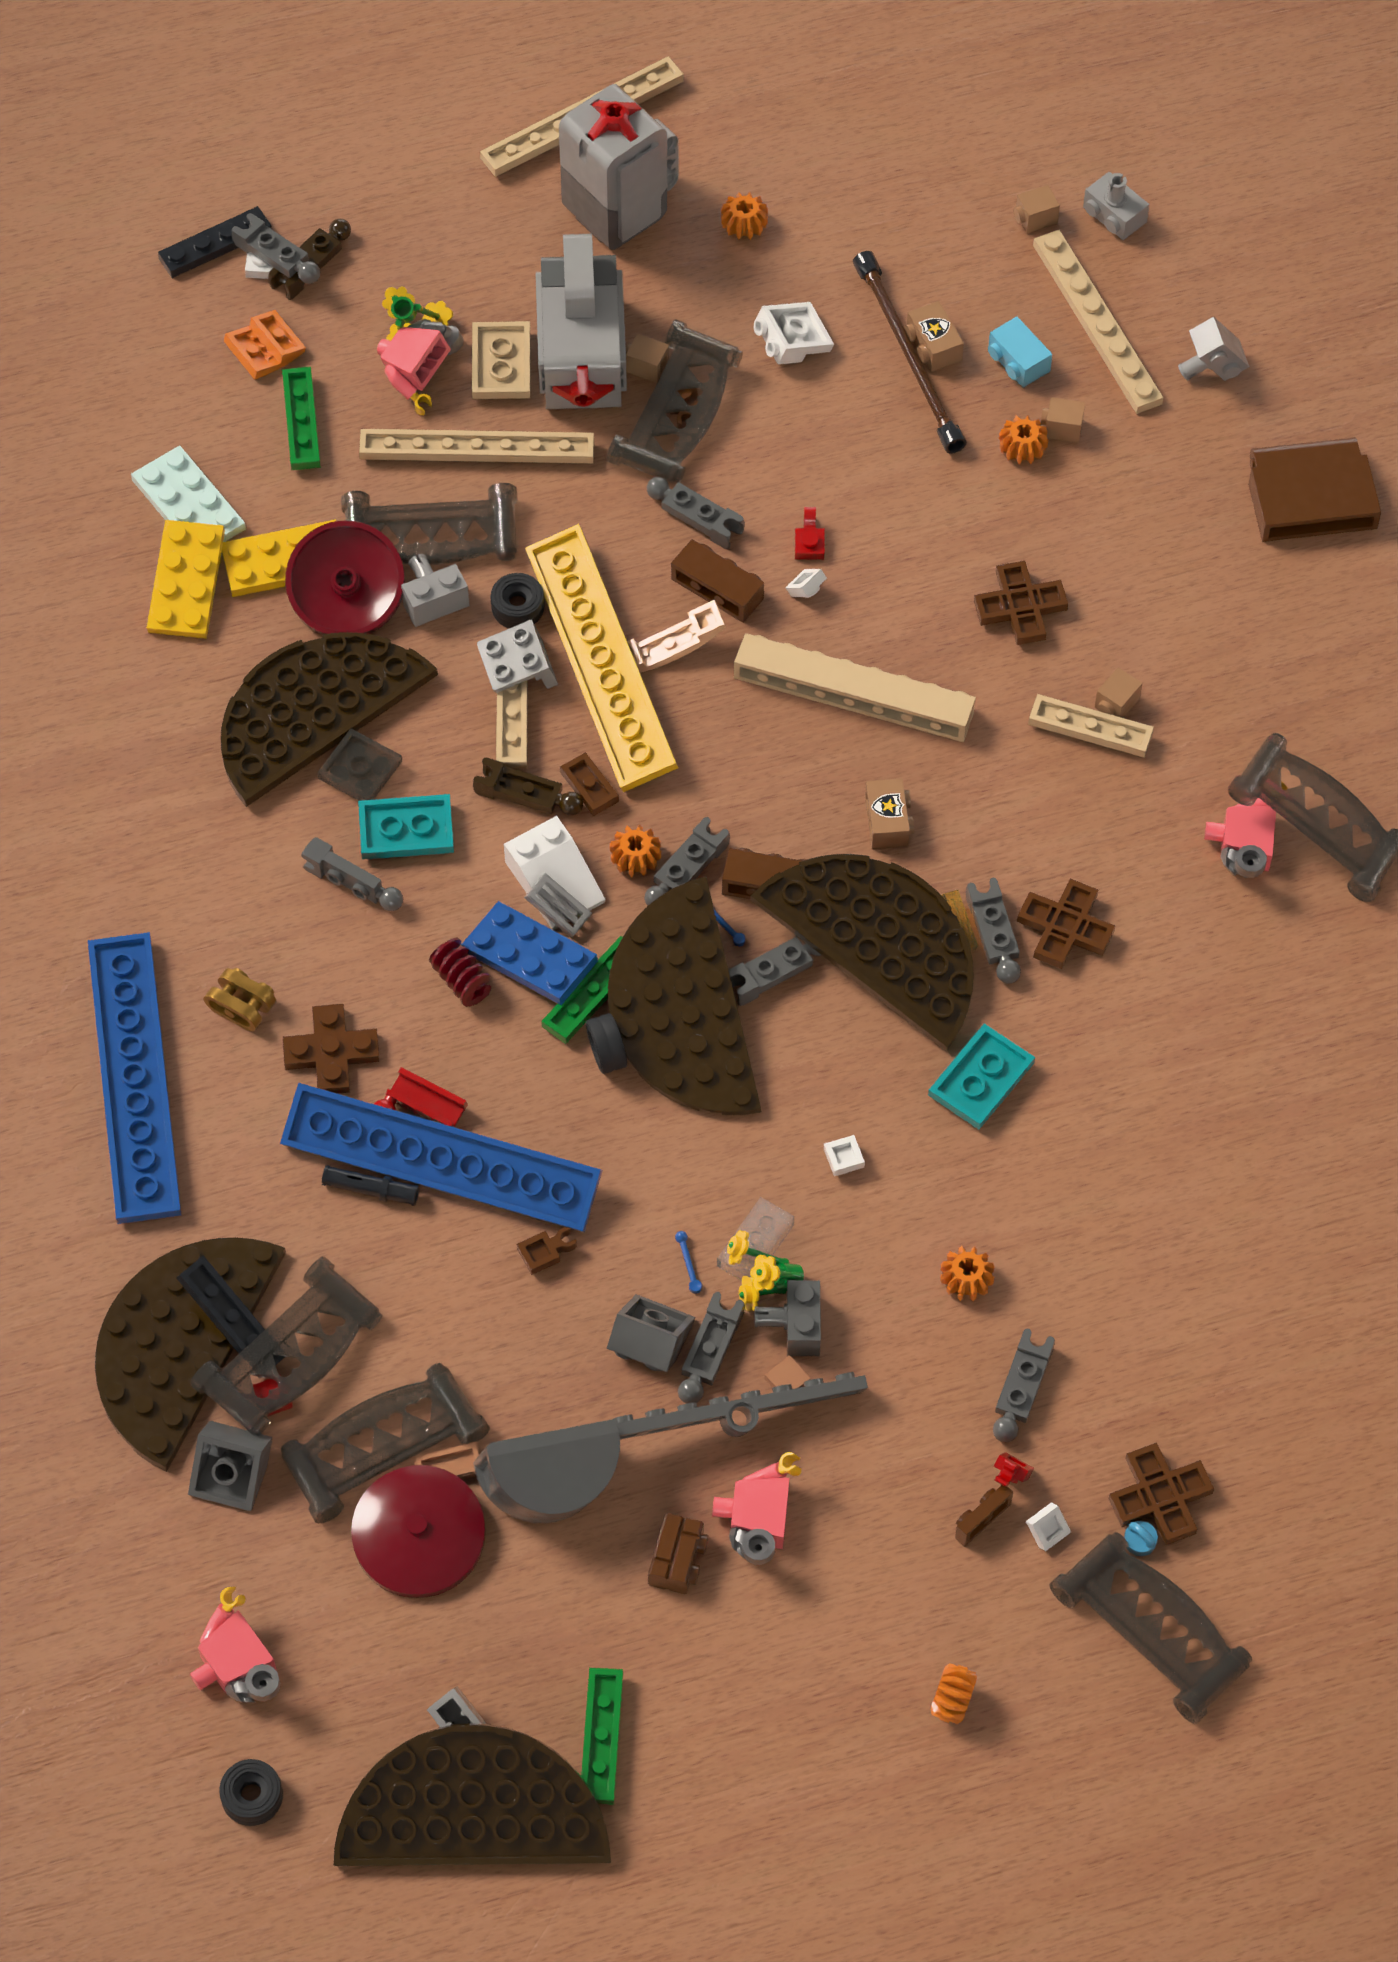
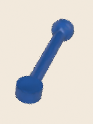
M715 911L717 922L733 937L734 945L738 947L743 946L746 940L745 935L737 933Z
M679 1231L676 1233L675 1239L680 1243L690 1277L689 1290L697 1294L702 1289V1283L696 1279L686 1243L688 1235L684 1231Z

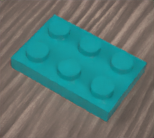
M450 794L358 801L362 860L454 853Z
M984 1023L930 1087L928 1096L980 1130L1033 1066L1035 1057Z

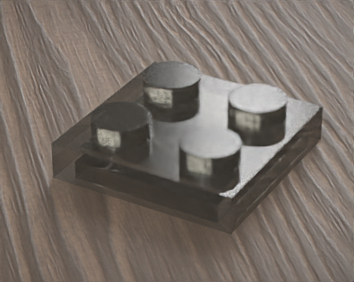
M350 729L317 772L318 779L358 801L374 800L402 763V755Z

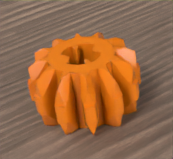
M738 192L736 198L728 196L726 203L721 208L722 227L726 228L728 236L736 234L738 240L742 236H747L751 240L753 234L761 236L763 228H766L768 224L767 205L762 203L761 196L753 198L751 192L747 196H742Z
M1016 415L1013 422L1006 420L1004 428L999 433L1001 453H1006L1008 461L1016 458L1019 465L1023 460L1032 464L1034 458L1041 459L1048 447L1049 441L1047 439L1048 432L1046 427L1041 426L1039 419L1031 421L1029 415L1025 419H1020Z
M640 824L636 830H632L627 825L625 833L617 831L615 840L610 843L611 862L617 865L620 873L629 870L631 878L635 872H640V874L645 876L647 869L655 871L657 861H660L662 857V851L660 850L661 841L659 837H654L652 828L643 832V827Z
M961 1245L958 1249V1254L952 1251L947 1254V1261L941 1263L940 1270L943 1274H941L940 1281L942 1284L947 1285L946 1291L948 1295L958 1292L959 1301L963 1300L964 1295H969L970 1299L974 1302L977 1298V1293L983 1296L988 1293V1286L994 1284L995 1277L992 1273H994L995 1266L993 1263L987 1262L989 1257L987 1252L977 1255L976 1246L971 1249V1252H966L965 1248ZM965 1272H970L971 1274H970V1276H969V1275H964V1273H965Z
M949 1663L945 1666L930 1709L932 1716L938 1717L941 1721L947 1723H961L976 1684V1672L970 1671L967 1667L959 1664L956 1666Z

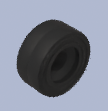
M525 573L507 574L501 577L491 590L490 598L493 616L504 627L512 628L529 620H532L535 624L542 617L545 608L544 591L541 584L534 577ZM515 596H521L526 600L521 606H514L509 601Z
M605 1014L587 1020L586 1030L589 1042L601 1073L606 1074L625 1068L627 1066L626 1052L614 1017L611 1014Z
M247 1759L235 1763L225 1772L220 1782L219 1794L224 1811L232 1820L246 1826L263 1824L278 1812L282 1804L283 1789L280 1778L273 1767L261 1760ZM250 1784H255L261 1789L260 1796L253 1801L245 1800L241 1796L243 1788Z

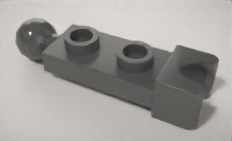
M247 214V220L250 221L249 229H241L238 226L232 228V239L237 247L247 253H253L287 277L291 278L298 272L300 280L306 284L315 283L320 278V268L316 263L309 261L307 252L265 226V222L254 214Z
M654 477L649 480L647 484L648 495L656 500L664 499L662 501L663 510L711 537V541L722 548H730V531L736 534L743 533L745 527L744 518L729 508L725 510L679 482L673 489H670L668 482L664 478Z
M709 817L703 818L693 829V834L654 875V882L659 886H652L647 889L644 896L647 906L671 889L695 880L713 859L718 858L728 847L730 842L729 831L723 829L717 835H710L709 824L711 820Z
M315 837L303 850L301 856L307 860L303 868L320 879L326 875L333 884L338 886L342 884L352 890L354 895L362 900L368 899L375 904L379 901L381 906L387 911H396L402 906L404 897L398 888H383L381 879L333 853L332 845Z
M996 878L990 879V889L987 893H980L974 883H969L966 887V900L970 912L973 914L988 963L994 964L999 962L996 969L997 977L1006 984H1012L1018 980L1021 974L1020 966L1016 961L1012 960L1019 958L1020 952L1002 900L998 881Z
M796 936L746 964L740 963L729 969L732 988L734 986H742L737 990V1004L743 1006L758 998L759 994L813 966L811 954L814 956L822 955L807 943L802 945Z
M715 1292L707 1307L706 1315L682 1367V1375L690 1377L684 1380L678 1387V1396L684 1403H698L704 1393L703 1386L701 1385L702 1382L713 1385L735 1331H737L743 1318L745 1304L742 1300L736 1301L732 1309L724 1310L721 1308V1293Z
M1027 1328L1023 1331L995 1409V1413L1003 1415L993 1425L994 1436L1000 1442L1008 1443L1017 1437L1019 1428L1016 1420L1024 1423L1027 1422L1054 1349L1055 1339L1052 1336L1046 1339L1044 1345L1037 1347L1032 1345L1030 1341L1031 1330Z

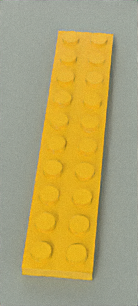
M577 524L526 547L525 549L538 582L543 588L544 597L621 790L626 792L678 769L679 767L581 526Z

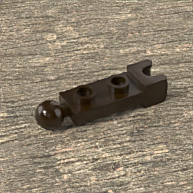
M335 219L330 224L329 233L319 228L299 248L307 252L309 261L316 263L321 269L342 249L340 241L350 236L351 226L345 219ZM272 268L268 275V281L272 289H277L285 284L288 300L294 299L304 289L306 284L300 280L298 272L289 278L277 269Z
M490 758L482 759L483 775L486 777L475 776L473 779L474 792L487 798L494 799L497 797L548 814L553 813L556 805L560 806L562 812L567 815H576L583 808V800L578 793L569 791L561 794L562 783L504 766L503 762Z

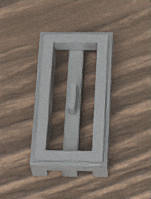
M546 873L539 878V881L524 897L570 938L578 932L592 914ZM544 884L577 911L581 917L578 919L543 889ZM536 894H539L544 900H546L551 906H553L558 912H560L565 918H567L572 924H574V926L572 927L570 924H568L563 918H561L556 912H554L549 906H547L542 900H540L536 896Z

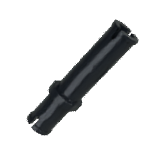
M330 1165L325 1166L322 1175V1185L324 1186L327 1185L376 1196L383 1202H387L389 1199L415 1206L419 1197L420 1188L418 1185L414 1186L396 1182L389 1176L379 1178L330 1167Z

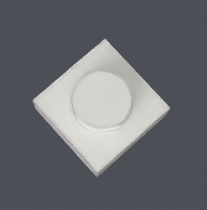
M247 253L245 265L246 278L268 279L269 272L274 267L253 253Z
M804 569L786 587V590L791 597L809 598L820 590L819 586L827 577L821 569Z
M854 1135L824 1144V1152L834 1177L864 1168L865 1161Z
M1052 1502L1026 1521L1038 1547L1044 1551H1047L1071 1533L1059 1507Z

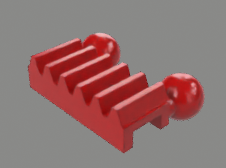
M402 1067L398 1071L399 1076L391 1090L387 1089L385 1098L374 1103L375 1105L396 1110L395 1104L398 1103L403 1108H408L414 1114H420L427 1120L451 1127L456 1126L468 1106L465 1099Z

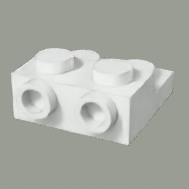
M811 302L762 306L754 321L756 335L763 337L766 342L765 349L767 355L774 357L777 364L799 363L803 361L806 354L830 352L834 346L831 337Z

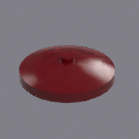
M335 521L315 528L300 540L287 563L285 586L290 604L301 621L321 635L340 632L371 634L392 618L403 598L401 585L405 584V572L397 549L382 532L361 522Z
M428 1465L402 1467L377 1479L360 1498L353 1515L351 1527L354 1552L366 1575L384 1590L408 1598L436 1596L459 1585L477 1565L484 1548L486 1534L483 1511L471 1488L453 1473Z

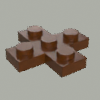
M1025 561L996 565V575L1001 590L974 595V604L980 625L1010 621L1017 645L1046 640L1047 633L1041 615L1068 610V601L1062 581L1056 580L1032 585Z
M1070 878L1059 902L1029 892L1017 916V922L1043 932L1034 951L1033 958L1062 969L1074 945L1103 956L1115 932V925L1089 915L1098 896V889Z
M344 1004L312 1006L314 1034L283 1036L285 1070L316 1068L317 1088L336 1094L350 1093L348 1065L380 1062L377 1028L346 1031Z
M1157 1442L1126 1453L1125 1459L1137 1484L1112 1492L1108 1498L1121 1527H1125L1131 1522L1153 1517L1165 1545L1195 1535L1198 1529L1186 1504L1211 1495L1214 1492V1487L1201 1460L1170 1471Z

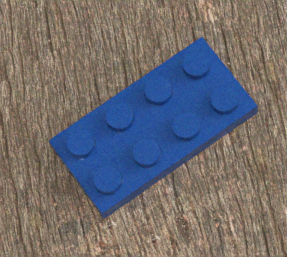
M500 901L493 906L461 944V946L469 949L468 955H473L477 960L559 1005L565 1002L598 962L596 953Z

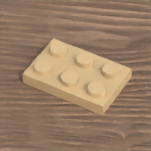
M530 321L472 322L473 399L530 398Z

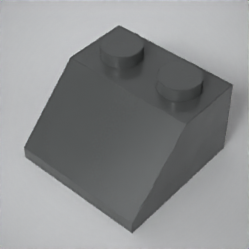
M635 1294L617 1313L606 1349L614 1351L620 1358L627 1360L635 1359L645 1363V1366L651 1370L667 1372L676 1362L693 1326L695 1317Z
M209 1421L198 1434L188 1495L251 1511L268 1466L273 1437Z

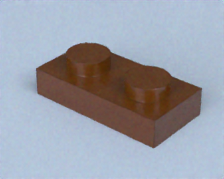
M586 752L560 766V773L572 789L581 796L584 805L593 816L619 802V795Z
M1003 1485L997 1490L994 1488L988 1490L980 1499L981 1504L973 1512L969 1509L956 1521L955 1539L964 1547L1011 1505L1013 1491L1008 1486L1005 1487Z

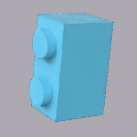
M1018 317L990 332L988 345L990 356L995 361H999L1006 369L1008 376L1012 380H1016L1023 388L1051 371L1052 353Z

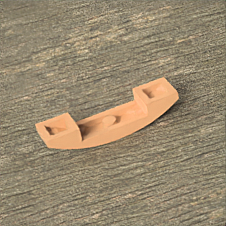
M710 601L687 612L689 619L639 643L634 638L629 640L628 644L640 673L671 663L698 649L720 633L726 626L716 601Z

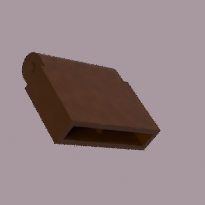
M1356 437L1253 448L1250 450L1251 473L1248 485L1262 542L1378 529L1381 508L1367 455H1361Z

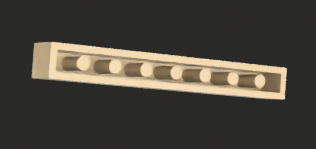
M745 633L734 661L735 679L960 742H964L974 715L976 697L970 696L963 691L955 692L941 688L934 683H923L912 680L905 675H894L883 672L876 667H865L847 659L829 657L819 651L811 652L797 648L790 643L768 640L761 635L754 636Z

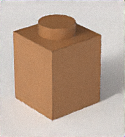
M1049 185L1018 194L1016 207L1013 209L1014 217L1018 224H1022L1026 233H1030L1058 224L1060 205Z
M637 334L632 344L628 343L625 347L626 372L658 383L669 363V344Z
M1051 397L1049 408H1043L1041 425L1046 426L1048 432L1047 438L1079 443L1085 402Z
M1118 667L1098 689L1095 708L1100 712L1124 718L1140 700L1143 683Z

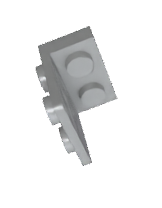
M532 620L477 642L482 661L495 693L534 677L536 680L542 679L547 689L558 685L542 638Z

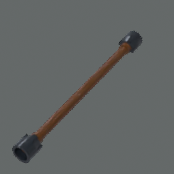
M863 251L857 254L853 259V265L860 278L864 279L871 286L937 419L939 427L937 434L945 451L949 454L961 451L966 446L967 441L959 426L955 425L948 418L880 281L882 271L872 251Z

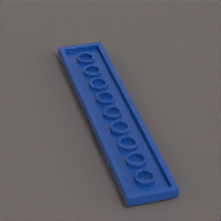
M150 932L88 940L117 1224L180 1216L182 1214Z
M302 1083L297 1085L280 1144L582 1232H585L603 1171Z

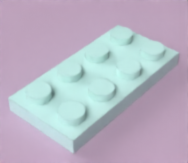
M180 445L131 473L132 481L164 520L223 525L225 528L223 542L246 530L245 522Z

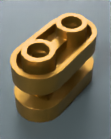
M226 968L218 978V983L222 989L211 987L203 998L205 1004L213 1012L248 1031H255L262 1021L258 1010L268 1013L276 1003L275 992L269 985L253 981L238 968Z

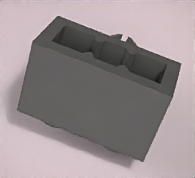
M787 1280V1304H784V1307L755 1306V1328L784 1327V1330H787V1356H820V1281Z

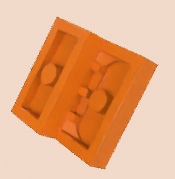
M276 310L251 317L249 326L225 333L224 343L254 380L284 367L302 355L306 350L304 344Z

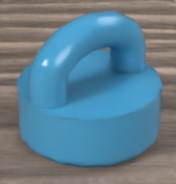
M1131 1522L1125 1531L1123 1541L1126 1549L1133 1555L1146 1556L1155 1549L1158 1535L1155 1528L1148 1522Z

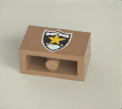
M939 301L908 312L907 325L904 326L910 342L913 341L915 343L919 359L922 363L926 362L931 372L963 360L964 342Z
M903 778L866 781L865 801L872 849L907 847L909 844V834H914L913 816L907 815V808H911L910 790H904Z

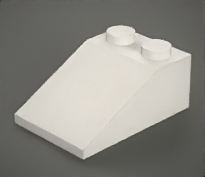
M557 816L504 843L505 863L526 893H529L532 887L539 881V878L546 873L589 911L605 903V898L577 845ZM544 884V886L542 887L543 889H545L550 895H552L556 900H558L563 906H565V908H567L576 917L581 916L569 904H567L562 898H560L555 892H553L548 886ZM536 894V896L540 900H542L547 906H549L567 923L570 922L553 906H551L546 900H544L539 894ZM541 913V915L546 920V922L552 930L558 928V926H556L551 920H549L544 914Z

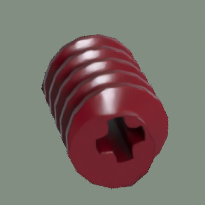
M456 937L435 949L430 955L429 962L432 968L439 973L440 978L446 981V985L453 989L454 995L460 998L461 1003L465 1007H471L489 995L491 986L487 984L491 976L487 972L482 973L483 966L475 964L476 958L473 955H468L469 949L467 947H460L461 940Z

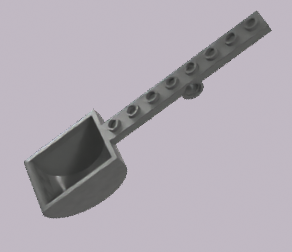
M848 1372L835 1376L836 1381L824 1383L823 1378L805 1381L804 1387L792 1389L791 1384L774 1387L772 1388L773 1393L761 1395L760 1390L749 1391L741 1394V1399L729 1401L728 1396L718 1397L709 1400L710 1405L697 1407V1403L693 1402L677 1406L678 1411L665 1413L664 1408L646 1412V1417L633 1419V1415H624L612 1420L492 1442L475 1459L473 1463L474 1470L485 1495L503 1512L514 1518L532 1523L557 1522L579 1513L604 1490L616 1469L620 1452V1440L715 1421H720L721 1427L726 1434L732 1437H741L756 1426L759 1413L860 1394L868 1388L865 1375L855 1377L854 1372ZM737 1410L744 1413L746 1416L745 1426H739L733 1421V1411Z

